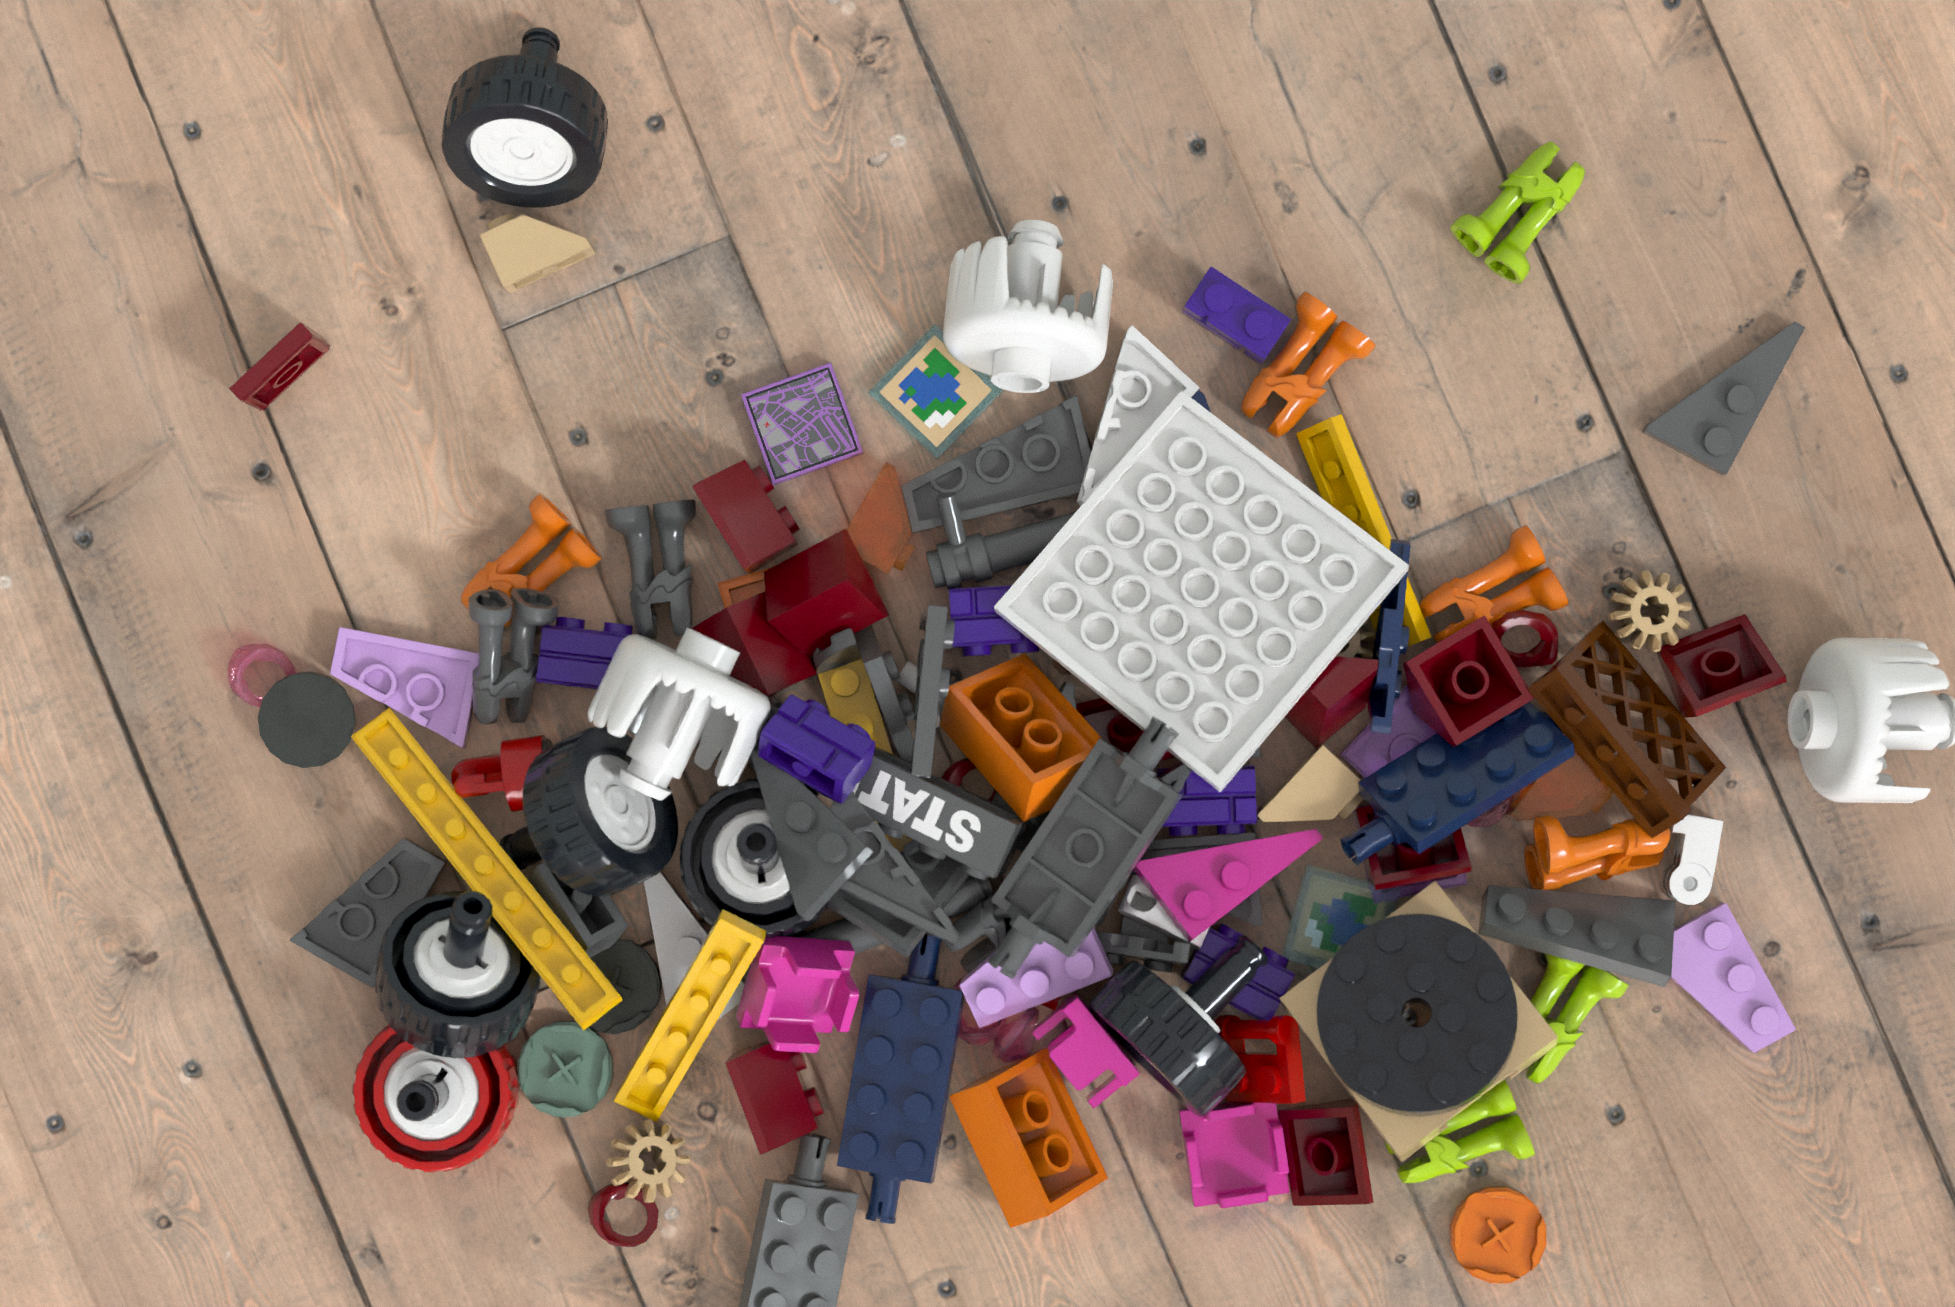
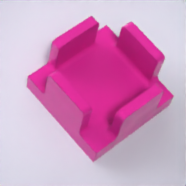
M784 936L765 938L750 964L737 1010L736 1019L740 1028L764 1030L772 1048L776 1051L817 1053L819 1050L820 1041L815 1032L831 1033L833 1024L838 1032H848L859 998V990L850 975V967L855 954L850 941Z
M1074 991L1060 1003L1059 1007L1031 1029V1033L1039 1040L1065 1018H1069L1073 1022L1071 1026L1048 1044L1049 1056L1076 1090L1085 1088L1105 1070L1109 1069L1113 1072L1112 1076L1086 1096L1087 1102L1094 1109L1122 1085L1126 1086L1140 1073L1128 1055L1093 1016L1088 1006Z
M1219 1103L1203 1117H1198L1187 1108L1179 1110L1194 1207L1219 1204L1220 1208L1267 1202L1269 1201L1268 1196L1290 1193L1287 1178L1289 1167L1283 1128L1278 1119L1276 1104Z

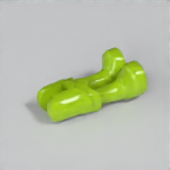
M1552 141L1537 148L1515 171L1507 175L1508 179L1498 186V189L1503 191L1484 212L1477 217L1463 214L1450 226V230L1462 246L1474 256L1480 257L1489 248L1498 232L1520 205H1532L1509 234L1484 260L1489 269L1515 284H1521L1530 271V264L1525 257L1530 244L1546 223L1555 214L1561 213L1565 206L1570 203L1584 179L1585 169L1577 161L1557 178V183L1543 172V170L1546 171L1551 165L1553 158L1561 149Z
M1544 953L1548 962L1547 968L1530 1002L1558 1036L1557 1045L1529 1066L1526 1078L1535 1084H1539L1549 1077L1566 1053L1577 1045L1575 1043L1576 1040L1584 1033L1579 1031L1578 1028L1592 1007L1602 998H1620L1629 987L1626 982L1609 971L1586 965L1575 989L1557 1018H1547L1569 981L1582 970L1584 964Z
M1502 1080L1446 1123L1448 1128L1425 1144L1427 1155L1411 1160L1397 1168L1396 1172L1400 1181L1409 1184L1418 1183L1444 1174L1457 1173L1456 1170L1470 1168L1465 1162L1499 1150L1507 1151L1518 1160L1534 1156L1535 1151L1522 1120L1516 1112L1512 1113L1517 1110L1506 1080ZM1512 1113L1456 1141L1446 1136L1482 1119ZM1385 1141L1388 1153L1395 1154Z

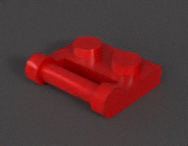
M1220 1015L1214 1020L1220 1029L1218 1034L1234 1050L1246 1068L1244 1077L1226 1096V1102L1274 1104L1306 1102L1299 1026L1294 1017L1290 1015H1276L1271 1020H1240L1236 1015ZM1245 1039H1270L1276 1044L1277 1052H1246Z

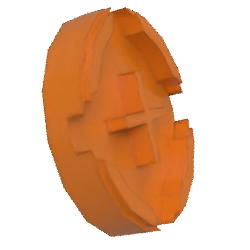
M1486 1186L1470 1193L1456 1207L1449 1224L1450 1245L1457 1261L1473 1277L1488 1283H1511L1520 1279L1521 1276L1526 1275L1539 1264L1547 1245L1546 1224L1538 1207L1523 1193L1506 1186Z

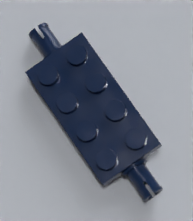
M1531 702L1526 703L1455 747L1451 746L1436 733L1358 782L1360 795L1371 805L1375 812L1374 820L1349 836L1341 838L1340 843L1343 851L1349 859L1355 856L1352 859L1355 865L1361 864L1363 860L1390 843L1396 846L1407 842L1420 854L1574 756V743L1564 735L1563 731L1547 712L1539 711Z
M926 933L910 953L907 974H902V978L875 974L868 975L837 1166L866 1171L869 1172L870 1176H873L865 1219L871 1221L880 1219L881 1223H896L895 1216L901 1181L908 1179L929 1184L934 1182L965 998L962 990L939 985V980L935 979L942 940Z

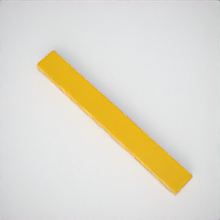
M390 707L351 736L356 745L471 890L482 893L490 899L493 906L492 916L583 1031L622 1001L619 993L462 797L456 794L454 787Z

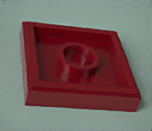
M300 322L229 389L240 401L260 411H264L328 352L330 345L319 333Z

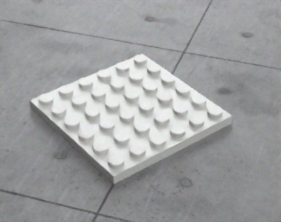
M1181 390L998 601L994 609L998 615L1141 730L1145 731L1153 716L1166 723L1167 728L1171 727L1176 730L1179 735L1173 740L1167 750L1217 791L1221 792L1407 573L1409 565Z

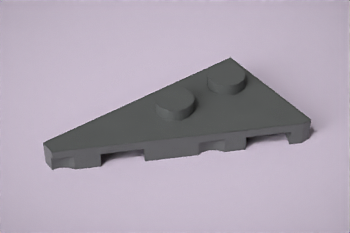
M1793 322L1708 381L1701 388L1681 400L1657 419L1647 424L1642 433L1722 476L1726 475L1805 327L1797 322Z
M928 605L920 614L919 629L925 630V636L920 641L917 657L914 707L916 726L911 757V776L931 778L939 697L947 698L950 668H942L943 650L952 649L955 620H947L948 607Z
M870 625L854 635L899 757L911 763L914 738L908 721L914 720V711L907 692L897 694L893 680L901 677L891 650L882 653L873 627Z
M757 741L751 753L752 762L776 838L796 912L809 922L874 851L800 780L758 756L759 741Z

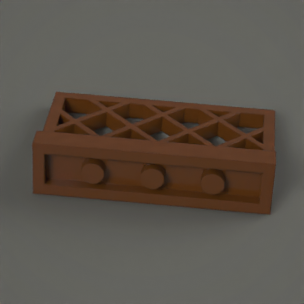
M1604 621L1595 625L1547 673L1539 677L1527 688L1651 838L1682 821L1691 812L1690 806L1726 768ZM1596 640L1608 652L1610 663L1597 660ZM1573 667L1585 670L1586 682ZM1599 673L1612 676L1614 693L1601 690ZM1626 680L1632 681L1638 688L1641 700L1628 697ZM1604 704L1616 707L1617 719ZM1630 710L1643 714L1645 731L1632 728ZM1657 717L1663 718L1669 725L1671 737L1659 734ZM1635 741L1646 743L1648 756ZM1661 747L1673 750L1676 768L1663 765ZM1688 754L1694 755L1706 770L1704 774L1690 771ZM1666 778L1678 781L1679 793Z

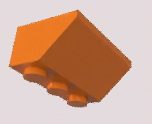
M1025 653L950 685L947 698L945 697L940 727L1023 822L1052 810L1099 738H1101Z
M1047 1047L983 1076L949 1096L1010 1228L1047 1217L1108 1179L1059 1071L1049 1056Z

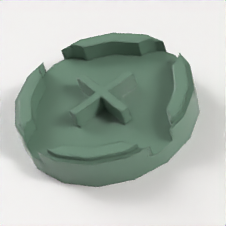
M556 1021L538 1029L524 1043L517 1060L518 1083L522 1092L524 1091L525 1096L530 1100V1103L539 1111L554 1117H576L593 1109L607 1094L614 1077L613 1056L606 1040L594 1029L588 1027L583 1031L576 1021Z

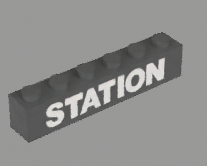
M776 698L768 699L771 711L765 726L778 713L779 708L784 702ZM876 746L870 769L861 781L855 785L853 790L855 797L870 817L877 821V824L885 834L895 838H902L903 835L920 842L918 848L922 852L938 859H945L947 855L963 863L961 869L965 873L981 880H988L989 876L995 878L1007 872L1028 824V821L1023 822L1017 814L932 773L931 778L911 776V763ZM750 755L749 760H751V761H750V763H749V767L752 768L753 770H755L754 765H753V762H752V758H751V755ZM803 783V784H804L807 788H809L816 796H818V794H821V795L827 797L826 795L822 794L821 792H819V791L815 790L814 788L810 787L809 785Z

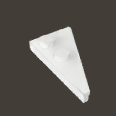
M1133 325L1127 330L1122 341L1077 498V503L1080 506L1181 390L1192 398L1200 388Z
M661 871L644 881L667 1006L709 933ZM741 979L719 1018L740 1003L745 986L743 979Z

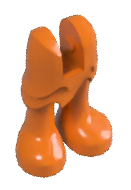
M1303 292L1296 302L1295 310L1298 324L1292 336L1268 367L1261 369L1259 375L1255 377L1247 390L1241 404V412L1249 419H1252L1255 413L1268 402L1267 398L1272 391L1288 401L1283 410L1280 409L1276 413L1273 423L1266 430L1275 438H1279L1291 430L1302 416L1318 403V399L1328 391L1321 388L1344 362L1349 359H1365L1376 347L1373 341L1357 328L1345 321H1341L1303 375H1292L1312 347L1338 318L1328 306L1307 292Z
M539 493L529 504L532 517L531 525L506 552L494 562H487L484 568L477 572L464 588L461 602L468 609L469 597L476 592L486 589L501 590L509 598L511 590L515 588H526L543 592L574 567L590 569L602 560V556L578 529L572 528L562 538L556 549L527 576L516 574L544 547L562 535L572 525L571 521L548 498ZM510 618V620L504 625V628H506L507 626H509V625L511 624V618Z
M1527 525L1516 529L1510 535L1507 551L1496 560L1462 578L1454 577L1451 581L1445 582L1422 599L1419 607L1424 618L1447 610V607L1455 602L1464 616L1463 620L1457 623L1454 621L1448 624L1444 630L1434 634L1433 638L1436 643L1484 615L1490 625L1493 626L1495 621L1509 612L1535 605L1550 611H1556L1569 604L1560 582L1549 567L1540 570L1522 583L1491 600L1478 596L1506 580L1546 563L1543 551Z
M1550 815L1538 816L1534 819L1533 824L1535 843L1527 844L1524 851V863L1528 880L1533 889L1554 890L1592 875H1596L1601 880L1606 881L1614 875L1657 866L1661 863L1664 849L1669 843L1670 828L1651 838L1636 819H1629L1611 824L1612 828L1595 834L1569 836L1557 817Z

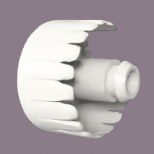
M1041 220L1019 221L1008 234L1007 238L1012 243L1007 246V240L1004 236L990 238L985 243L982 253L980 241L970 244L965 253L964 248L957 251L950 266L943 327L944 344L948 352L956 360L973 370L991 375V382L995 386L1018 393L1044 391L1049 388L1050 382L1064 381L1083 376L1100 365L1107 349L1113 290L1112 272L1109 267L1102 264L1095 302L1092 290L1082 293L1076 312L1075 297L1073 295H1065L1058 306L1063 254L1058 248L1064 242L1058 227L1054 224Z
M688 627L676 650L637 634L629 635L620 642L589 706L587 716L589 723L593 720L594 725L598 728H603L607 722L608 733L613 736L623 737L627 730L635 735L626 753L632 760L627 769L621 767L620 781L623 784L654 799L664 800L672 793L667 788L672 777L680 779L699 740L700 743L694 757V763L703 770H708L719 757L714 772L718 778L717 784L730 787L738 782L771 711L770 701L767 696L730 676L740 652Z
M1836 638L1821 645L1810 657L1802 674L1798 691L1793 695L1789 704L1788 731L1793 745L1798 748L1800 761L1810 784L1826 799L1839 803H1913L1926 798L1931 790L1929 788L1894 786L1896 784L1890 775L1880 773L1881 770L1887 768L1884 758L1886 750H1932L1936 746L1944 750L1955 744V698L1946 693H1940L1936 696L1932 692H1925L1947 689L1950 685L1947 675L1943 670L1930 666L1937 665L1940 661L1933 652L1927 650L1928 647L1925 643L1919 640L1901 638Z

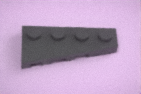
M1488 885L1482 896L1478 934L1665 987L1672 974L1676 901Z

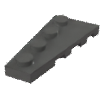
M1077 395L1023 422L1012 430L994 437L958 458H954L902 485L901 488L912 534L943 527L936 497L945 492L955 493L962 522L1078 495L1091 452Z

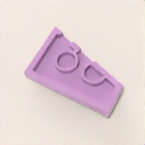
M339 627L330 672L332 676L395 709L416 723L429 728L459 747L466 748L473 712L472 672L479 665V653Z
M1721 902L1674 928L1671 979L1688 992L1750 1052L1755 1053L1796 1030L1726 903Z
M1093 928L1074 957H1067L1054 946L1044 941L1041 945L1036 943L1017 971L1015 978L1011 979L999 972L1001 970L1000 966L995 969L989 964L988 960L996 952L994 951L961 980L959 986L979 1028L1109 978L1113 974V968L1095 928Z

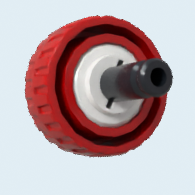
M389 1025L386 1026L367 1045L362 1053L363 1057L355 1070L356 1079L352 1087V1094L355 1100L353 1107L355 1115L358 1116L360 1121L359 1126L363 1134L367 1135L370 1139V1144L376 1150H380L385 1155V1158L393 1163L402 1164L404 1168L410 1170L420 1169L428 1173L445 1172L468 1165L489 1152L502 1138L513 1120L514 1111L518 1105L519 1083L515 1069L516 1062L514 1056L510 1055L507 1049V1043L495 1051L476 1057H440L413 1047L398 1036Z

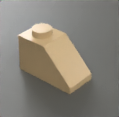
M513 213L500 216L487 224L488 231L479 234L502 286L509 293L596 254L587 238L526 215H521L515 218Z
M1320 745L1317 749H1314L1257 810V819L1260 822L1333 820L1338 814L1345 819L1364 799L1358 794V782L1361 780L1324 745Z

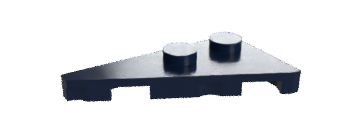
M1390 539L1389 550L1409 565L1410 541ZM1408 571L1380 603L1372 659H1378V670L1367 701L1371 732L1391 733L1394 699H1398L1400 695L1402 671L1398 670L1399 654L1406 655L1409 640V626H1402Z

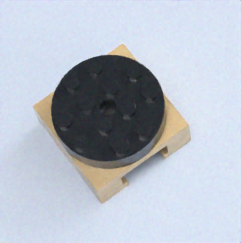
M1436 881L1385 919L1377 921L1356 933L1339 949L1332 959L1279 998L1284 1009L1290 1016L1295 1018L1300 1030L1401 1162L1448 1128L1446 1123L1506 1077L1509 1080L1514 1078L1557 1045L1558 1036L1511 978L1497 953L1475 932ZM1407 1003L1410 1005L1421 1003L1430 1007L1432 1015L1429 1022L1422 1027L1409 1026L1403 1020V1013L1407 1008Z

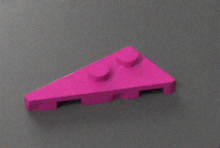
M1317 829L1141 860L1133 870L1190 942L1316 845L1323 837Z

